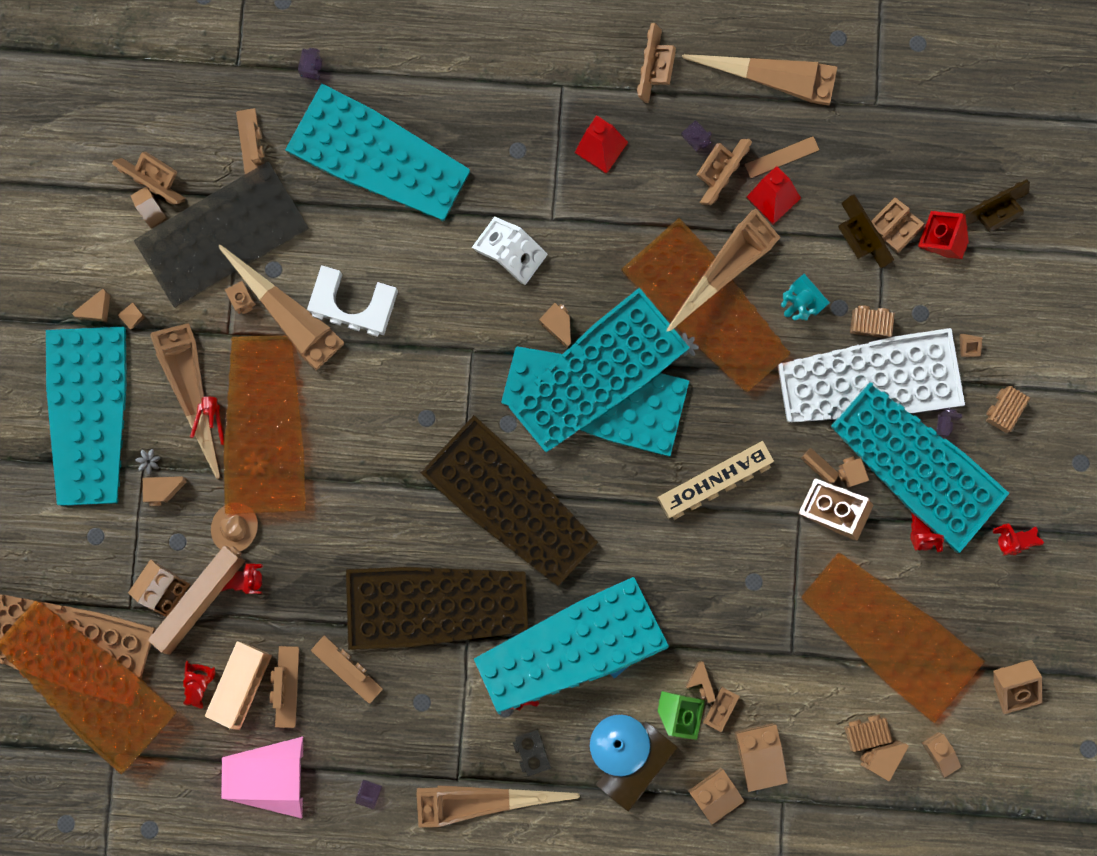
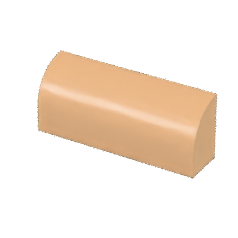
M237 641L205 717L230 729L240 730L272 655Z

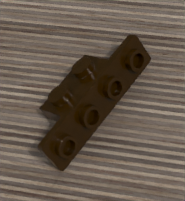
M1026 179L1018 182L1013 187L999 192L996 196L982 201L979 205L965 210L962 214L966 215L967 226L979 220L989 232H992L1024 215V210L1016 200L1029 193V180Z
M855 194L849 196L842 202V206L850 219L841 223L838 228L857 259L871 253L882 269L893 262L894 258Z

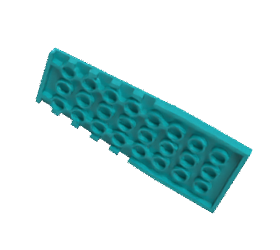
M324 84L320 85L285 149L287 153L338 179L368 189L372 193L385 196L389 200L402 203L406 207L419 210L423 214L440 219V221H445L470 174L469 168L393 121Z
M639 287L590 327L574 345L566 350L526 391L509 405V409L544 452H548L642 388L689 350L690 347L675 329L667 331L670 323Z
M125 327L46 330V392L57 505L114 504L119 502L117 498L118 487H120V455L123 446V412L125 410L127 389Z
M517 346L503 393L502 404L508 406L512 404L562 354ZM659 373L642 388L579 431L613 443L670 457L689 380Z
M872 382L868 383L831 425V428L916 517L934 533L944 535V542L957 553H960L1009 495V492L963 451L947 439L939 436L934 429L923 424L918 417L906 411L905 407L901 404H897L890 399L889 395L873 386Z
M632 577L569 606L474 658V661L497 713L501 714L504 710L518 708L521 704L533 700L534 702L540 700L543 696L557 694L560 690L568 687L573 688L579 686L582 682L588 680L590 682L615 673L668 649L669 646L635 578Z

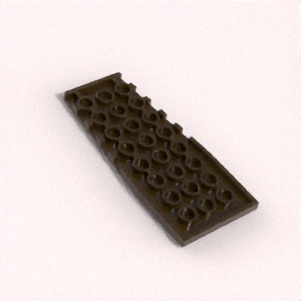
M475 415L469 419L420 472L464 514L557 586L566 579L598 543L528 465Z
M422 567L346 569L348 650L413 647L522 633L528 629L526 573L524 571Z

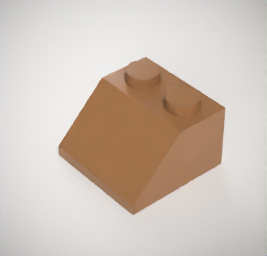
M1032 660L993 671L994 686L1004 714L1042 703V676Z
M896 740L871 747L863 752L860 758L862 761L860 765L881 778L890 781L909 745Z
M719 768L688 790L711 825L745 802L722 768Z

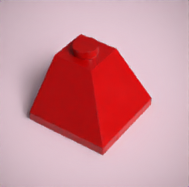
M596 115L583 135L575 154L607 174L628 144V141L614 126Z
M778 166L771 170L746 197L772 225L801 199L790 178Z
M931 211L918 247L943 257L963 259L969 242L966 215Z

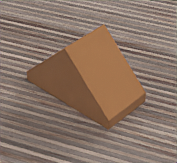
M146 186L131 195L136 209L151 229L167 220L166 215L149 190V187Z
M104 289L100 290L72 314L79 320L107 322L110 294Z

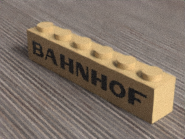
M761 441L662 494L657 499L667 518L673 517L675 520L685 515L684 510L690 508L692 511L702 505L701 501L707 498L708 501L715 499L719 496V491L725 489L727 492L737 487L736 482L740 480L746 482L754 477L753 473L759 470L760 473L767 471L771 468L770 464L774 460L764 442Z

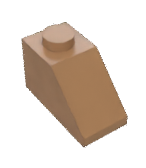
M554 303L539 319V324L569 349L571 346L569 311L562 304L558 306Z
M183 476L143 478V502L149 503V506H161V503L168 502L187 482V478Z
M938 732L922 742V745L943 778L961 768L957 755L944 734Z

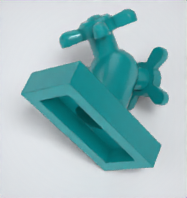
M803 274L790 286L788 291L783 293L781 306L784 308L788 301L792 302V305L785 310L784 316L788 318L798 310L799 314L793 316L792 319L807 321L811 314L816 316L830 302L810 279Z

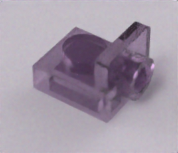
M695 120L681 133V136L697 152L700 148L705 149L711 143L712 133L710 131L707 133Z
M945 409V411L939 413L937 434L942 438L949 436L953 429V422L950 421L961 419L963 414L957 413V410Z

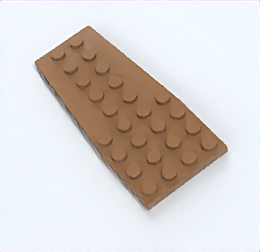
M0 594L1 664H6L14 667V669L25 671L33 676L49 680L52 683L77 692L133 706L151 647L148 639L155 632L156 628L99 612Z

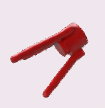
M203 397L202 403L198 404L190 437L194 438L201 412L203 411L204 415L209 416L210 428H213L214 415L216 416L220 443L224 445V435L219 413L220 406L217 405L218 399L216 397Z

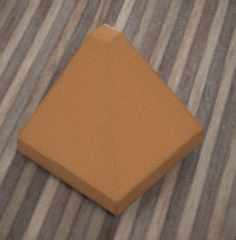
M131 303L118 314L130 330L146 318L134 303Z
M960 334L961 357L981 356L983 338Z

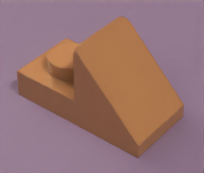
M700 661L696 664L685 688L701 684V687L698 688L702 700L706 699V702L710 703L716 701L704 662Z

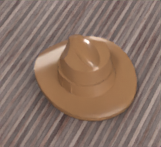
M231 503L223 506L215 514L211 524L213 542L220 550L223 546L235 547L240 552L245 550L255 539L258 530L256 514L250 507L241 503Z

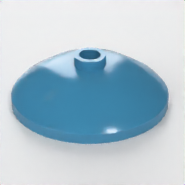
M613 715L605 718L595 727L590 739V752L594 762L601 770L614 776H626L638 771L645 764L650 752V739L646 729L638 720L627 715ZM619 740L621 742V746L619 748H616L614 744L616 741Z

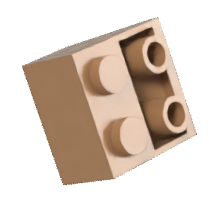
M150 560L128 594L138 603L167 617L190 584L166 567Z

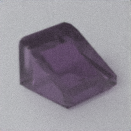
M363 780L355 803L374 809L382 786Z

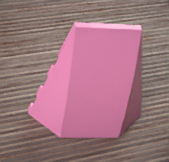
M303 737L222 757V799L302 818L303 797H300L301 758L303 757Z

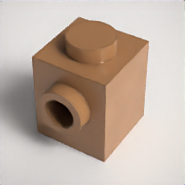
M243 281L225 289L238 314L241 312L242 314L248 313L256 305Z
M853 456L844 459V464L839 466V477L841 481L845 482L847 488L869 481L861 458L855 460Z

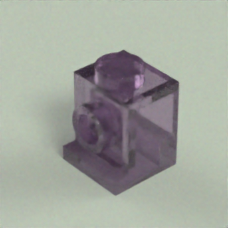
M316 48L302 49L298 67L300 77L320 80L318 70H321L322 59L319 56L320 50Z

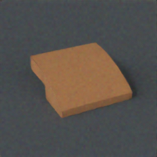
M894 198L871 221L882 240L897 254L924 228V223L910 213V208L897 198Z

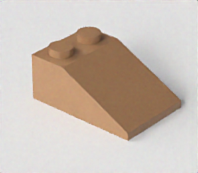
M815 478L799 511V515L838 534L858 541L874 505L869 498Z
M771 723L734 732L748 792L788 783L776 724Z

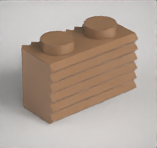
M858 306V308L852 311L850 334L890 338L892 337L895 313H890V310L886 308H878L875 311L870 310L869 306Z
M1008 386L1005 389L1002 388L996 396L998 399L996 405H992L986 413L988 416L986 421L1005 433L1011 432L1030 400V397L1012 386Z
M880 714L869 716L868 721L861 722L860 719L848 722L849 726L844 727L850 750L853 752L893 742L887 719L880 717Z

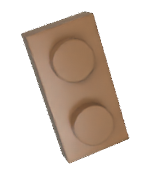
M721 687L715 697L716 701H713L703 723L722 732L740 696Z

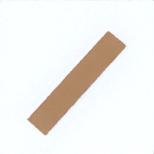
M810 137L746 163L745 167L750 178L772 170L776 166H782L814 153L819 148L814 137Z

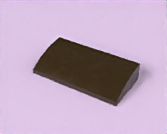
M646 721L642 725L650 739V752L645 764L638 771L626 776H614L605 772L596 784L628 812L678 748Z

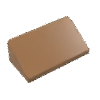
M809 448L801 457L826 483H834L839 476L838 472L812 448Z

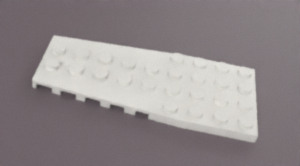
M951 328L890 337L778 365L787 422L837 419L870 382L881 392L889 395V398L905 407L904 409L910 414L965 405Z

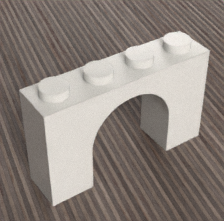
M321 265L307 308L312 313V316L319 320H322L323 317L330 319V323L340 326L341 323L349 325L348 328L360 331L361 328L367 330V334L372 336L384 335L398 293L397 288L377 282L368 308L358 314H347L342 312L336 304V294L342 273L339 270Z

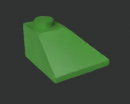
M662 691L658 713L668 735L697 740L705 700Z

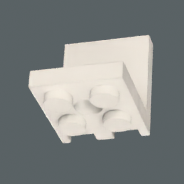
M497 217L492 219L472 247L476 252L499 262L524 285L527 284L548 255L522 228ZM526 254L525 260L521 262V256Z

